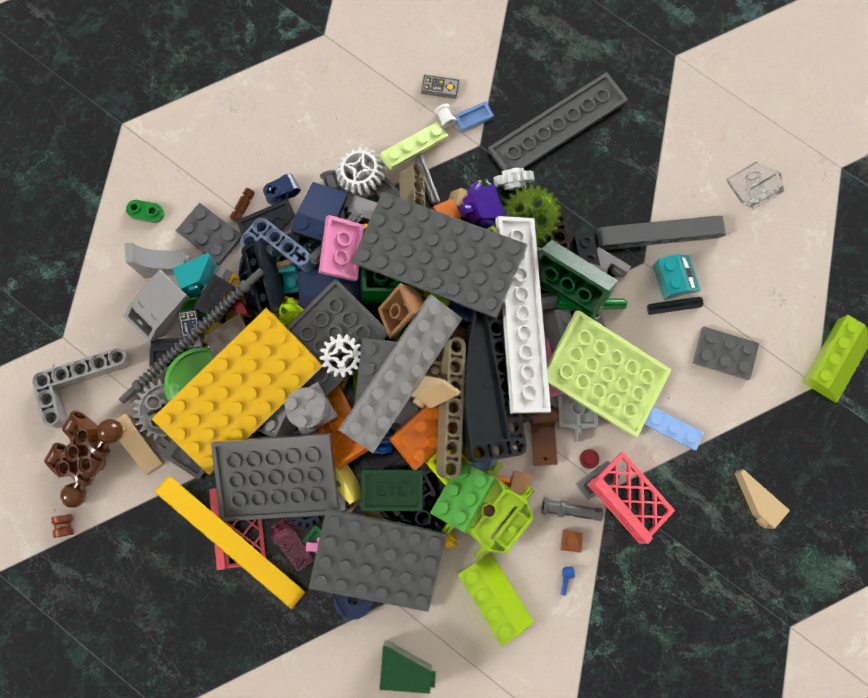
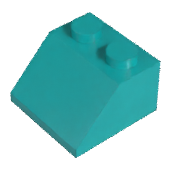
M206 253L172 269L180 288L192 298L200 297L203 288L209 283L218 264L209 253Z

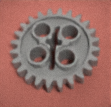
M160 379L156 386L150 382V389L143 387L145 393H138L141 399L134 400L138 407L132 408L134 412L138 413L133 416L135 420H139L135 425L137 427L143 426L140 432L148 431L146 437L150 438L154 435L155 441L159 437H169L159 426H153L152 418L157 413L151 416L148 415L150 412H159L168 403L164 384H162ZM151 400H159V404L156 407H149Z

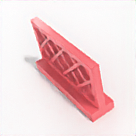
M620 452L595 479H592L587 484L635 540L641 544H648L653 539L652 535L675 511L624 452ZM621 459L626 463V472L618 471V462ZM608 473L613 474V485H608L603 480ZM618 474H626V486H618ZM631 475H637L639 487L631 486ZM618 488H626V500H621L618 497ZM631 489H639V501L631 500ZM644 489L651 491L652 501H644ZM631 503H639V515H634L631 512ZM644 503L652 504V516L644 515ZM657 504H662L667 510L662 516H657ZM644 518H652V527L649 531L644 526Z
M217 488L209 489L211 512L221 519ZM254 519L253 522L246 520L250 525L243 534L234 527L238 521H235L232 525L227 521H223L231 529L239 533L242 538L244 537L252 543V547L256 546L261 550V554L266 558L262 519H258V527L254 524L257 519ZM252 526L259 530V537L255 542L245 536ZM259 539H260V546H261V547H259V546L256 544ZM215 545L217 570L241 567L238 563L230 564L229 556Z

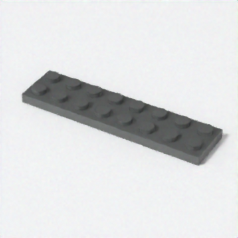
M606 72L488 147V152L502 171L512 168L525 169L626 104L628 99Z

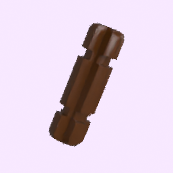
M250 188L244 189L243 196L240 197L234 208L235 211H232L230 215L232 221L236 222V220L241 219V215L245 213L249 206V200L255 195L254 191Z

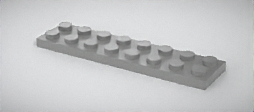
M429 295L339 428V431L374 453L462 318L434 296Z

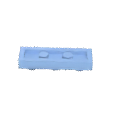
M655 407L652 408L644 424L693 451L697 450L704 435V432Z

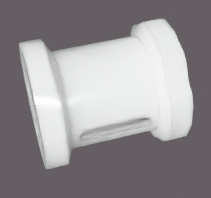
M442 104L434 110L435 115H438L442 122V128L451 127L456 123V118L452 116L449 110V104Z

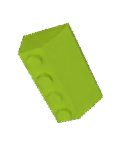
M849 315L838 319L802 383L837 403L868 349V329L865 324Z
M492 552L484 555L480 561L477 560L458 572L460 579L501 646L519 636L534 622Z

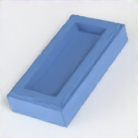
M486 101L454 115L461 133L494 119V115Z

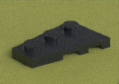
M286 199L238 219L236 222L242 235L258 218H265L282 230L295 218V214L289 200Z

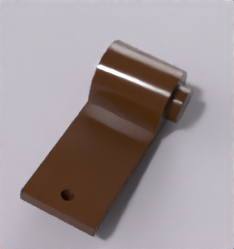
M550 406L551 412L531 413L533 418L531 420L534 466L558 464L555 424L556 421H559V409H555V406Z

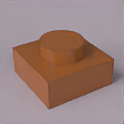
M562 530L560 550L581 553L583 533Z

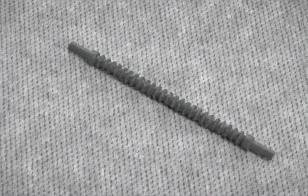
M259 268L246 281L242 280L239 283V287H235L236 290L231 291V295L227 294V298H223V302H219V306L216 305L215 310L211 309V313H207V317H203V321H199V325L195 324V328H191V332H187V336L183 335V339H179V343H175V347L172 346L171 351L167 350V354H163V358H159V362L155 361V365H151V369H147V373L144 372L143 377L139 376V380H135L132 383V387L119 398L120 402L125 404L133 395L141 392L143 387H145L144 385H148V381L152 382V378H156V374L159 375L160 370L164 371V367H168V363H172V359L175 360L176 355L179 356L180 352H184V348L187 349L188 344L192 345V340L196 341V337H200V333L203 334L204 329L208 330V326H212V322H216V318L219 319L220 314L224 315V311H228V307H232V303L236 304V300H240V296H244V292L247 293L251 290V286L265 274L263 270Z

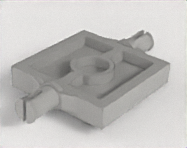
M565 394L557 396L559 409L558 428L575 430V442L583 441L582 430L598 428V414Z

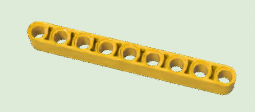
M168 476L154 491L289 608L293 609L305 594L298 585L172 477Z

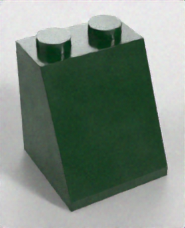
M385 641L382 650L379 690L430 694V689L435 688L436 671H432V665L396 644Z

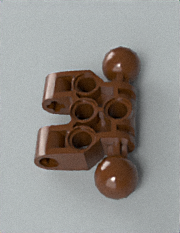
M72 411L67 418L62 431L69 437L70 444L66 446L62 443H53L44 459V463L59 478L71 476L75 480L74 483L65 485L61 490L60 500L64 506L76 508L82 505L86 499L85 486L91 485L98 472L105 468V460L110 453L108 446L118 442L123 436V426L115 419H106L97 425L79 411Z

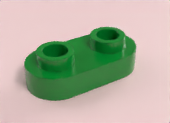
M132 200L126 206L127 214L135 220L158 223L165 215L163 208L157 203ZM138 206L137 210L133 211V208Z

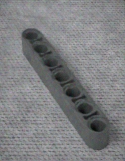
M723 216L608 226L596 229L597 244L603 250L717 239L726 236Z

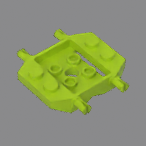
M497 460L488 471L479 469L494 477L496 481L467 532L481 543V547L473 555L479 561L489 551L507 554L534 519L528 504V499L534 490L527 486L525 491L518 495L496 477V474L503 466ZM486 505L494 507V514L490 517L484 515L483 509ZM514 506H516V508L512 511V513H511V514L509 515V517L505 520V522L501 525V527H500V528L498 529V531L494 534V536H493L492 538H490V537L492 536V534L496 531V529L499 527V525H500V524L503 522V520L506 518V516H507V515L510 513V511L514 508ZM447 523L442 531H446V534L449 535L454 527Z

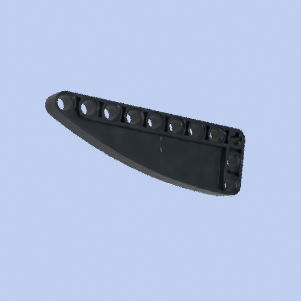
M501 308L496 319L471 309L464 339L466 356L462 436L466 459L471 463H479L523 455L527 450V442L521 413H510L505 409V404L508 403L510 405L503 310ZM491 325L496 328L497 333L491 330ZM494 345L499 346L500 353L495 350ZM498 364L503 366V372L498 369ZM502 383L506 385L507 392L502 390ZM509 423H512L514 426L513 432L509 430ZM494 445H496L499 449L498 455H496L493 451ZM475 448L480 451L479 458H476L474 455Z

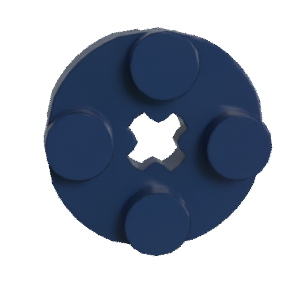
M334 594L333 602L337 612L348 619L364 617L374 604V601L359 598L357 599V604L354 602L350 603L348 600L349 596Z

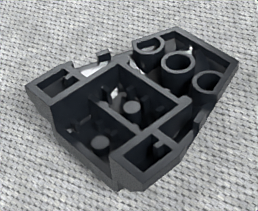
M402 458L383 469L412 468ZM424 462L418 468L423 470L422 511L380 512L389 521L442 531L447 523L430 512L444 489L443 482Z

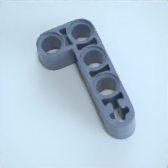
M265 218L255 220L240 239L242 247L255 240L259 241L264 248L269 244L304 272H309L315 267V264L310 262L308 258L310 253Z

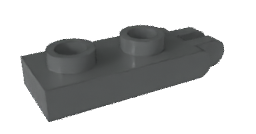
M162 437L161 441L166 444V447L160 443L156 445V448L162 451L160 455L199 480L204 470L172 439L169 440L166 437Z

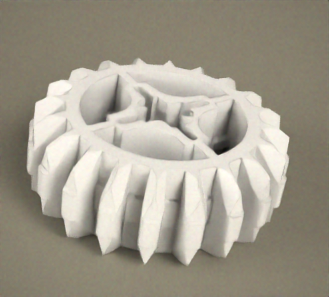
M359 147L358 151H355L352 148V153L345 152L346 157H340L341 163H337V180L341 188L345 189L348 193L352 192L354 196L358 192L361 196H363L364 192L370 195V190L376 191V185L381 186V180H385V163L374 150L370 151L367 147L362 150ZM368 163L373 164V165H374V169H371V168L368 166ZM348 174L354 177L353 181L348 179Z

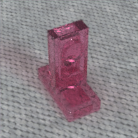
M287 517L271 527V539L275 545L278 544L296 571L299 572L314 562L315 559L310 551H306L305 544Z

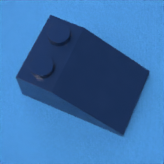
M312 182L297 211L291 231L297 236L322 243L326 217L328 215L341 217L348 193Z
M319 270L299 271L298 305L305 309L335 278L360 302L359 272L358 280L350 281L321 274Z

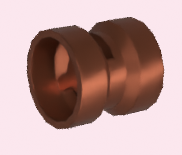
M72 514L51 517V523L54 525V530L52 531L53 538L74 535V528L71 527V522L73 521Z

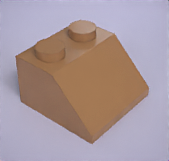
M400 283L378 308L389 339H393L423 305L424 301L417 288Z

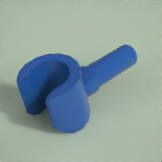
M564 567L562 569L563 585L561 595H566L568 578H575L573 567Z

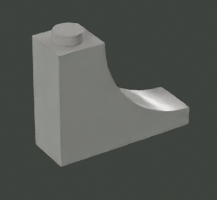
M125 243L126 263L143 278H152L158 270H162L167 276L175 275L172 268L191 260L190 256L183 250H152L139 247L134 243Z

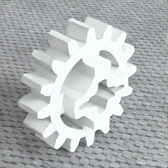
M512 168L502 171V175L493 177L497 188L504 187V190H516L525 188L526 183L534 181V173L531 170L524 171V168Z
M338 334L337 339L331 336L330 343L324 342L325 346H327L326 349L320 350L324 353L320 360L325 361L322 367H329L327 373L331 374L334 371L335 377H338L340 373L343 378H346V373L354 375L353 369L359 370L357 364L360 363L361 351L359 349L361 345H355L357 340L355 338L350 340V336L347 334L344 339L341 334ZM345 343L349 344L353 350H347ZM336 345V348L333 350V352L330 353L332 348ZM341 352L346 354V356L342 358L343 360L337 358L341 355ZM354 359L352 364L348 367L349 362ZM331 361L337 362L339 369L333 367Z

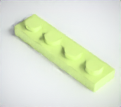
M436 122L380 153L379 157L390 170H393L446 140L448 134Z

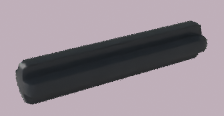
M694 297L652 303L647 305V312L649 315L701 308L704 305L703 298Z

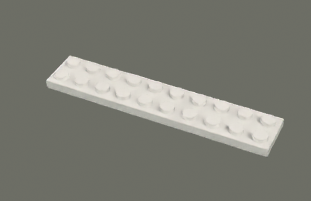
M498 216L496 218L497 233L527 244V249L502 306L510 413L551 412L535 221L534 218Z

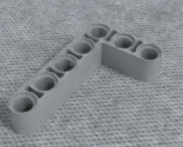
M115 348L36 373L33 376L32 384L42 423L54 428H61L65 424L66 414L60 393L61 388L127 368L132 361L130 354L122 349ZM123 354L122 361L117 363L118 356ZM104 360L103 367L98 368L100 361ZM85 366V372L80 374V369ZM66 372V378L61 380L62 374ZM47 378V384L43 386V380ZM52 396L51 403L47 404V399ZM56 414V421L52 423V416Z

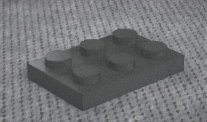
M200 202L175 230L204 254L209 253L219 265L237 246L242 237V234Z
M702 327L692 364L750 380L759 343L708 327Z

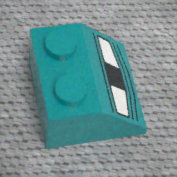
M676 254L660 258L654 263L653 268L664 300L701 291L689 255Z

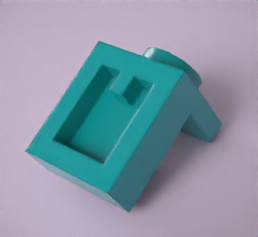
M293 264L285 265L283 269H278V273L283 275L285 294L298 293V272L302 270Z

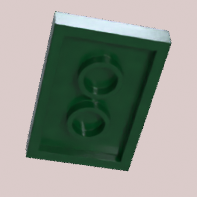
M362 469L361 511H422V469Z

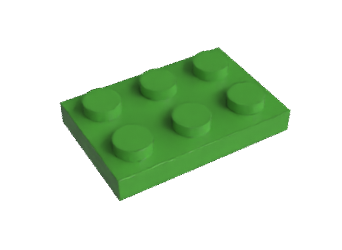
M461 461L459 476L448 480L430 513L460 531L467 533L496 479Z

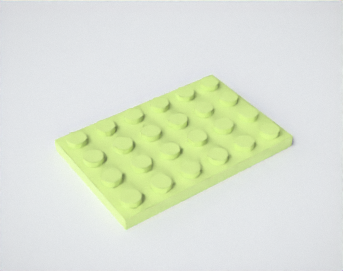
M579 310L575 311L547 364L548 384L633 437L639 436L671 372L670 368Z

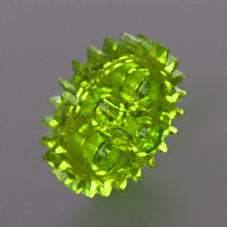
M532 184L529 189L523 185V191L521 192L516 188L517 194L513 195L510 193L509 195L512 199L504 200L508 204L507 206H502L505 216L529 218L530 212H533L536 244H540V239L546 243V236L548 235L552 238L551 231H558L555 224H561L557 219L562 217V214L557 212L562 209L560 205H556L559 200L557 198L553 199L554 193L548 194L547 188L541 191L540 185L536 189H534ZM537 200H542L543 203L540 207H534V203ZM519 205H523L524 210L517 213L516 208ZM541 218H546L547 222L545 225H538V221Z

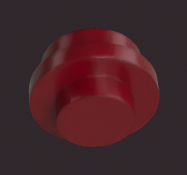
M587 449L580 454L579 460L584 468L592 469L598 465L599 455L596 451Z

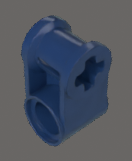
M292 173L284 174L280 178L267 183L263 188L266 201L270 205L295 197L301 192Z

